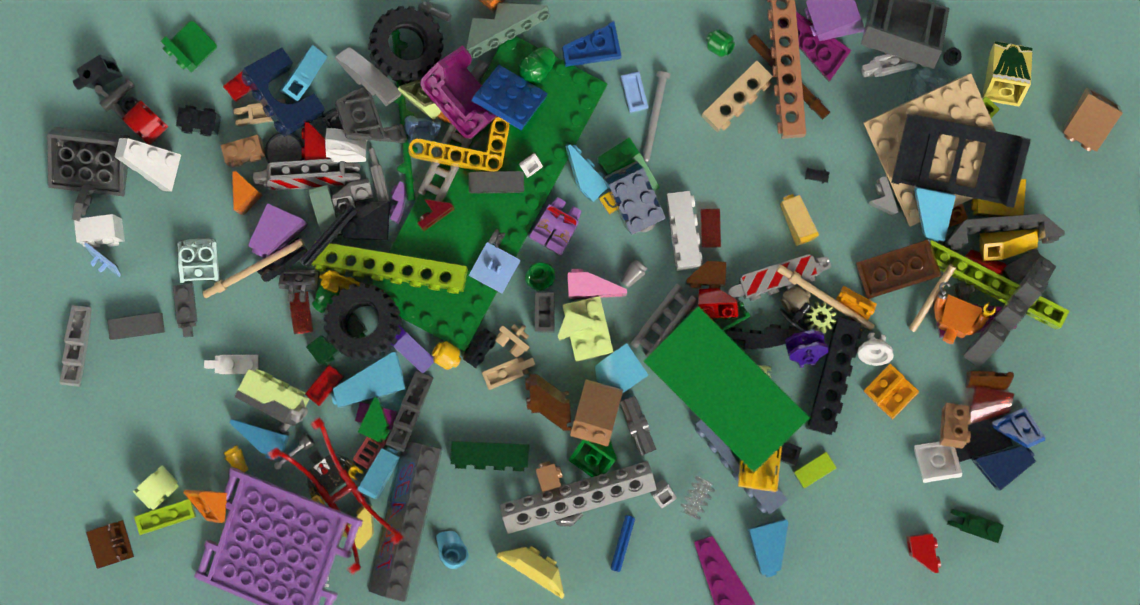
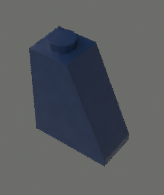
M1018 446L975 457L972 459V462L996 490L1001 491L1034 464L1036 460L1033 458L1035 455L1030 448Z

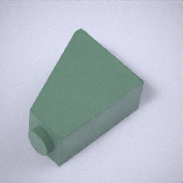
M327 185L308 190L321 235L338 217L332 201L333 192ZM342 230L333 240L339 239V235H343Z

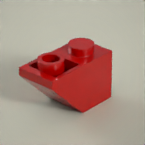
M309 122L305 123V128H302V139H305V147H302V158H305V160L330 159V157L326 156L325 138Z
M719 288L699 289L698 306L710 318L738 317L737 299Z
M932 533L906 536L909 556L929 571L939 573L938 568H941V561L939 556H936L935 549L938 548L936 537H933Z

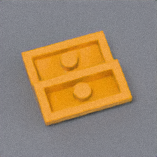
M889 364L864 390V393L893 420L919 393V390L907 381L904 375L894 366Z

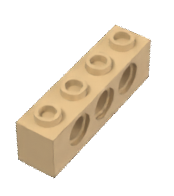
M756 61L703 112L701 117L716 132L721 129L723 131L726 130L731 124L730 120L734 116L738 118L745 111L743 107L747 103L751 105L758 98L756 94L761 90L766 91L772 83L770 81L773 76ZM754 81L757 87L751 89L747 86V82ZM740 94L743 96V101L737 102L733 96ZM727 107L730 110V114H721L720 108Z

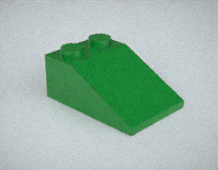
M630 137L597 158V162L606 176L638 161L644 168L654 192L660 188Z

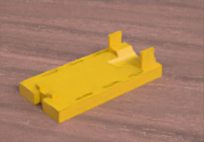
M782 446L755 472L745 463L744 472H742L743 461L740 459L737 486L776 492Z

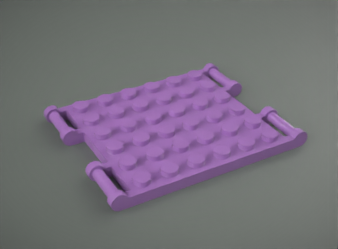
M231 467L228 473L230 476L224 493H227L226 509L230 511L219 544L212 540H206L204 545L206 548L199 569L195 572L194 577L257 605H319L321 597L326 598L324 605H332L338 593L324 588L336 554L345 558L351 557V548L363 520ZM237 478H239L240 481L233 502H231L230 498ZM346 523H349L351 527L345 545L341 548L339 544ZM215 551L216 553H215V556H214V559H213V562H212V565H211L209 574L207 575L206 570H207V567H208V564H209V561H210L212 552Z

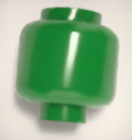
M716 29L714 32L711 31L706 37L707 49L719 57L730 55L735 47L733 36L722 29Z

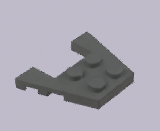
M365 87L357 91L354 90L336 100L335 106L346 138L406 143L407 137L402 124L383 128L373 97Z

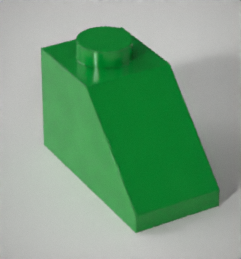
M374 397L358 433L381 442L382 439L386 440L390 432L387 429L389 423L381 400Z

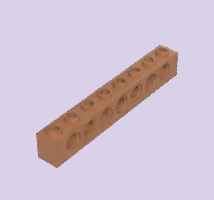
M767 0L771 6V9L768 10V21H772V28H769L770 40H773L774 47H771V58H775V66H772L773 77L777 79V85H774V95L778 96V103H776L775 107L776 115H780V122H777V132L781 134V139L805 137L806 124L795 0ZM782 1L786 7L780 9L776 6V3ZM779 20H784L787 22L788 26L782 28L778 25L777 22ZM787 39L789 45L782 46L780 45L779 40ZM787 57L791 63L784 65L781 63V58ZM789 76L792 79V83L785 84L782 77ZM791 95L794 101L787 103L784 100V96ZM789 113L793 114L795 116V121H787L785 115Z

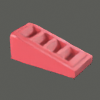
M389 436L382 443L367 437L352 460L369 470L381 448H384ZM371 441L379 447L376 449L368 443ZM365 448H368L369 450L373 451L374 455L372 456L371 454L364 451ZM364 455L367 458H369L370 461L367 462L364 459L360 458V456Z

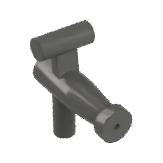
M127 78L124 80L125 83L113 90L109 95L104 92L100 85L95 86V92L105 97L99 104L106 111L112 108L122 119L127 113L117 102L122 99L130 88L133 89L135 85Z

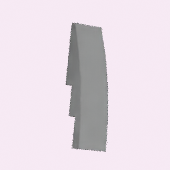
M348 47L335 56L334 59L359 86L362 84L372 96L376 94L386 106L401 96L398 88L380 70L352 48Z
M75 305L71 307L64 338L66 344L62 357L63 368L59 381L61 385L79 387L81 385L89 339L91 307Z

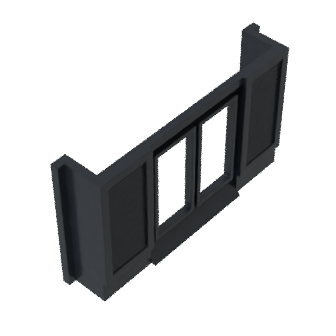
M909 113L907 114L891 183L898 185L902 183L996 202L1004 204L1006 207L1014 208L1031 139ZM939 134L959 138L949 183L929 179ZM966 139L986 143L975 188L955 184Z

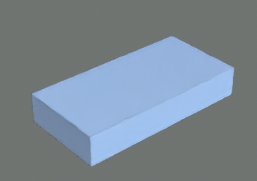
M640 72L621 75L629 112L633 113L648 109Z

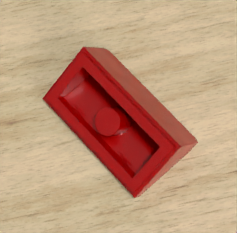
M971 249L965 256L1001 276L1006 268V264L998 260L983 261L981 253L974 249Z

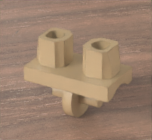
M514 324L511 329L516 332L515 335L502 325L499 329L500 333L495 340L497 343L504 347L509 340H512L515 345L509 352L516 358L521 356L524 351L527 352L530 349L527 344L519 339L520 336L525 340L529 337L524 332L526 329L525 325L519 328Z

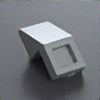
M369 178L349 182L332 196L336 214L342 213L348 205H352L355 208V201L373 198Z

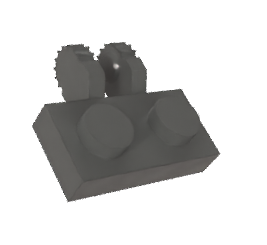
M287 269L280 274L279 289H289V302H293L295 290H301L299 299L300 302H305L307 290L318 289L320 273L317 270Z

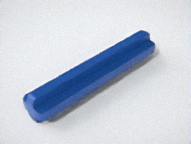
M625 516L611 564L612 571H621L635 522V517Z

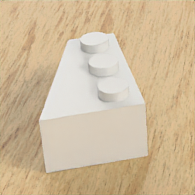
M119 138L115 158L132 170L137 171L162 191L172 192L181 154L129 138Z

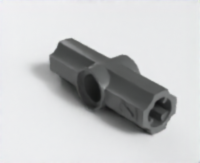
M633 396L621 401L620 404L627 419V426L631 436L635 439L641 456L655 451L656 447L649 432L648 422L645 415L641 412L636 397Z

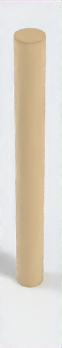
M949 264L909 326L911 331L915 332L937 299L938 293L941 292L939 285L942 282H948L956 269L955 266Z

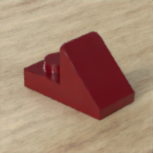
M424 199L433 212H427L419 218L421 221L418 222V225L425 231L455 208L451 203Z

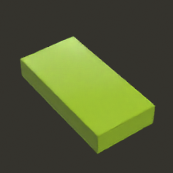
M825 452L793 473L803 489L837 468L828 453Z

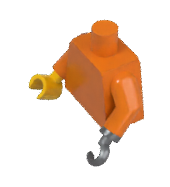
M942 282L939 285L941 292L938 293L934 305V314L936 321L939 323L938 328L946 331L942 340L953 344L956 336L964 338L966 335H973L982 329L988 321L989 315L995 313L996 306L993 311H988L987 306L990 303L988 302L984 306V312H982L983 309L952 295H947V290L943 289L942 286L948 285L950 287L951 284L949 282Z

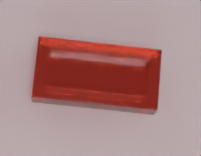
M701 209V248H720V209Z

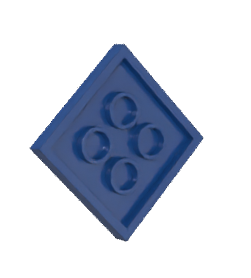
M498 65L475 93L472 101L522 130L546 99L548 93Z

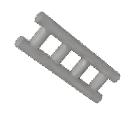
M450 124L442 143L449 145L451 139L461 143L462 148L468 149L473 137L465 138L456 133V128L453 124ZM439 149L435 157L441 156V151ZM450 153L452 160H460L459 153ZM432 162L418 193L425 195L426 191L437 195L435 201L443 202L459 167L451 166L450 170L447 171L439 167L440 163ZM435 173L445 178L441 188L430 184Z
M677 283L630 343L634 348H637L640 344L647 349L646 357L676 329L698 300L693 295L687 299L679 292L682 290V287ZM674 299L683 305L677 315L668 308ZM662 314L672 320L666 329H663L656 323ZM651 329L660 335L654 345L645 339V336Z

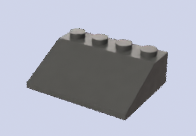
M54 127L47 134L48 188L80 191L84 184H90L94 186L93 193L123 197L128 166L115 158L119 138L130 139V135Z

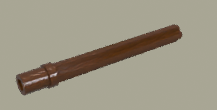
M756 34L750 37L748 43L771 67L775 66V58H771V49ZM789 76L782 77L787 84L792 83V79ZM802 83L803 100L823 120L831 112Z

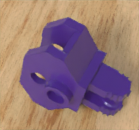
M816 330L795 333L785 340L789 359L798 362L799 368H804V364L816 365L818 359L828 353V347L824 342V334Z

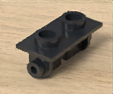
M486 328L483 331L481 330L474 339L478 346L475 347L471 344L463 354V360L477 368L484 361L488 351L495 346L497 336Z

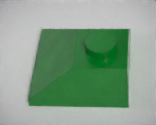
M582 440L568 461L590 477L606 474L617 457L611 440L608 446Z

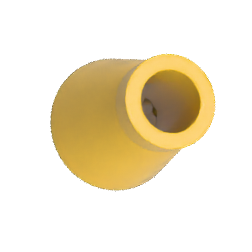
M237 445L224 452V459L233 468H237L242 472L249 470L242 449H239Z

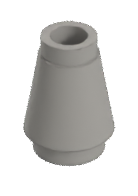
M637 259L634 262L631 261L621 282L630 288L631 285L646 274L645 271L648 268Z

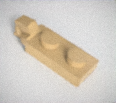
M522 357L515 358L482 372L488 390H491L525 376L529 373L527 369L535 366L536 363L534 358L526 361Z

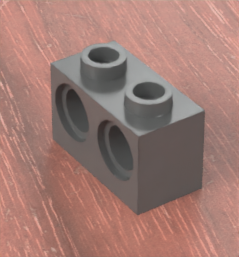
M535 292V333H555V293Z

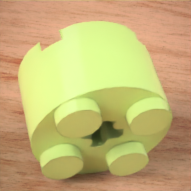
M162 465L142 482L133 493L148 508L151 507L154 510L165 500L163 496L166 495L168 497L179 485L177 484L178 481Z

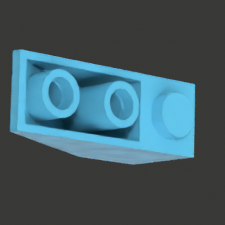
M312 45L279 91L293 102H298L328 56Z
M567 144L565 148L577 188L590 201L594 202L607 189L603 180L605 175L602 172L597 173L593 169L595 165L588 158L585 160L580 155L582 152L576 145L571 146Z

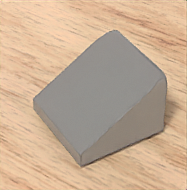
M664 479L655 484L656 491L650 492L661 509L677 499Z

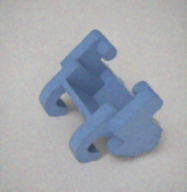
M407 116L404 127L405 134L410 135L407 137L408 143L410 144L415 139L433 141L434 136H438L441 127L440 122H437L436 119L433 121L430 117L420 119L414 116Z

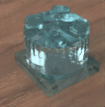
M929 67L911 69L904 103L949 83L950 76L937 67L934 69Z

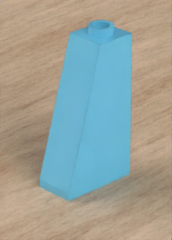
M391 352L333 388L334 393L331 394L334 405L337 404L341 408L374 399V397L378 398L407 390L397 352Z

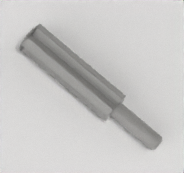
M369 148L373 166L370 167L378 201L390 202L382 166L378 165L374 148Z

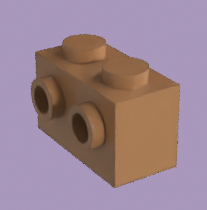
M258 135L221 145L225 163L229 167L232 166V168L242 166L243 163L249 161L257 162L265 157L263 142Z
M946 403L941 412L939 445L963 449L965 444L969 443L971 432L968 431V425H970L972 414L969 413V406Z
M550 461L539 464L536 472L542 492L560 487L559 478L563 477L560 466L556 467L555 463L551 464Z

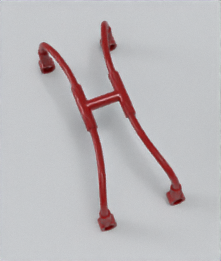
M321 417L314 420L311 425L314 430L321 429L331 458L340 472L339 475L346 483V486L332 496L329 495L324 486H321L304 466L279 450L278 447L268 453L272 460L281 456L300 469L317 487V491L328 507L340 511L335 502L349 492H352L357 501L361 502L365 509L379 523L394 534L390 538L394 545L404 538L400 531L398 532L368 505L363 494L357 490V485L347 471L342 468L335 455L324 426L325 423ZM346 523L344 530L348 536L350 529ZM355 541L352 545L355 563L347 568L352 575L361 569Z

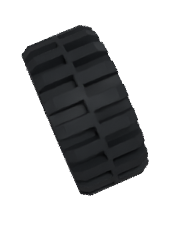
M398 6L395 10L393 8L388 10L386 14H382L369 36L368 50H371V61L374 60L376 63L374 66L378 70L381 69L386 77L389 75L393 77L392 80L394 81L401 79L403 83H409L410 80L417 81L424 77L440 60L441 52L444 48V44H442L444 39L443 33H439V24H434V18L431 15L427 17L424 14V10H414V6H409L408 8ZM401 28L409 29L420 37L423 43V52L417 59L403 60L391 51L388 40L394 30Z
M360 283V286L356 284L349 285L350 289L348 290L342 288L339 290L340 295H334L331 298L333 300L332 304H327L326 307L328 314H324L323 320L326 322L324 330L328 334V340L341 353L354 360L362 358L364 361L371 360V357L377 359L381 357V352H389L391 350L389 348L391 343L395 345L397 342L395 336L396 334L400 335L401 329L399 325L402 324V318L399 316L400 310L394 300L384 290H380L375 285L369 286L367 283ZM363 306L376 308L379 313L376 329L364 338L351 337L347 331L350 315L356 309Z

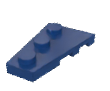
M613 21L585 37L578 38L562 46L565 67L621 59L615 22Z

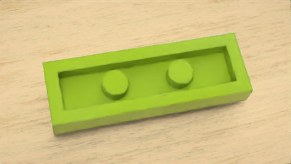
M187 499L135 516L134 519L139 535H143L197 516L193 504Z

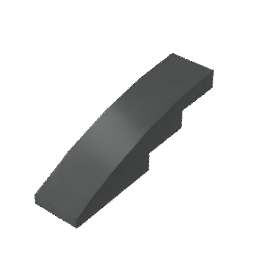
M415 371L394 421V426L387 439V446L402 452L405 451L434 377Z

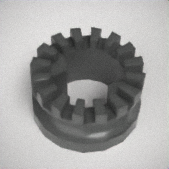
M497 228L491 236L489 244H495V247L498 248L506 233H500Z

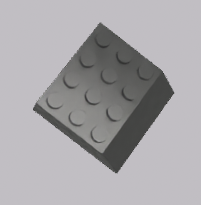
M872 0L861 45L882 51L888 55L900 57L905 61L915 62L923 67L934 69L942 53L950 8L927 0Z

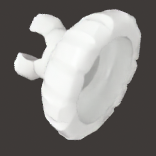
M869 333L867 336L868 341L858 348V358L862 362L874 366L889 363L893 359L894 354L892 347L885 342L886 336L881 334L880 338L876 339L874 337L875 333Z

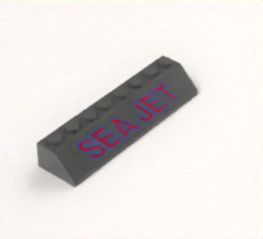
M408 441L405 451L402 452L386 522L398 532L400 531L404 538L394 545L390 539L394 534L384 527L369 592L402 602L407 600L443 449Z

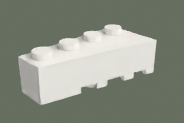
M690 191L668 193L666 200L676 271L698 269L703 260L702 253L699 252L698 247L700 237L699 233H696L695 227L698 226L697 215L693 214L692 208L695 207L694 195L691 196Z

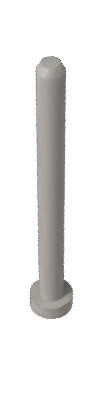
M663 71L657 72L659 81L643 152L645 162L650 160L666 80L670 79V73Z

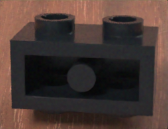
M185 105V108L179 107L176 126L181 132L187 134L199 132L200 135L211 137V134L218 135L221 116L214 109L204 108L203 111L196 110L197 107Z

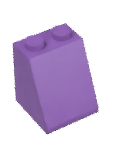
M855 0L806 1L807 8L804 10L807 18L812 19L813 25L810 27L813 36H818L819 41L864 32L865 27Z
M267 203L248 246L252 248L251 252L266 258V256L284 248L307 227L308 223L302 218Z

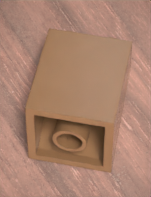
M1086 87L1062 129L1065 134L1064 137L1072 142L1077 140L1082 143L1081 147L1091 152V150L1097 152L1122 115L1121 107Z
M586 379L570 436L608 446L623 390Z

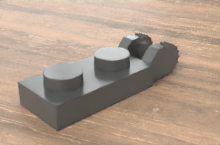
M90 184L82 186L75 201L72 220L80 221L82 215H86L87 209L92 202V197L88 194H93L94 186Z

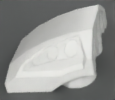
M326 128V156L330 157L331 161L334 162L342 160L345 162H365L366 142L368 140L346 138L344 130Z

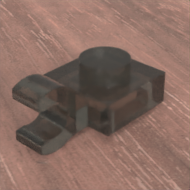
M965 281L953 284L956 298L963 301L969 300L971 293L975 292L974 284L968 286Z

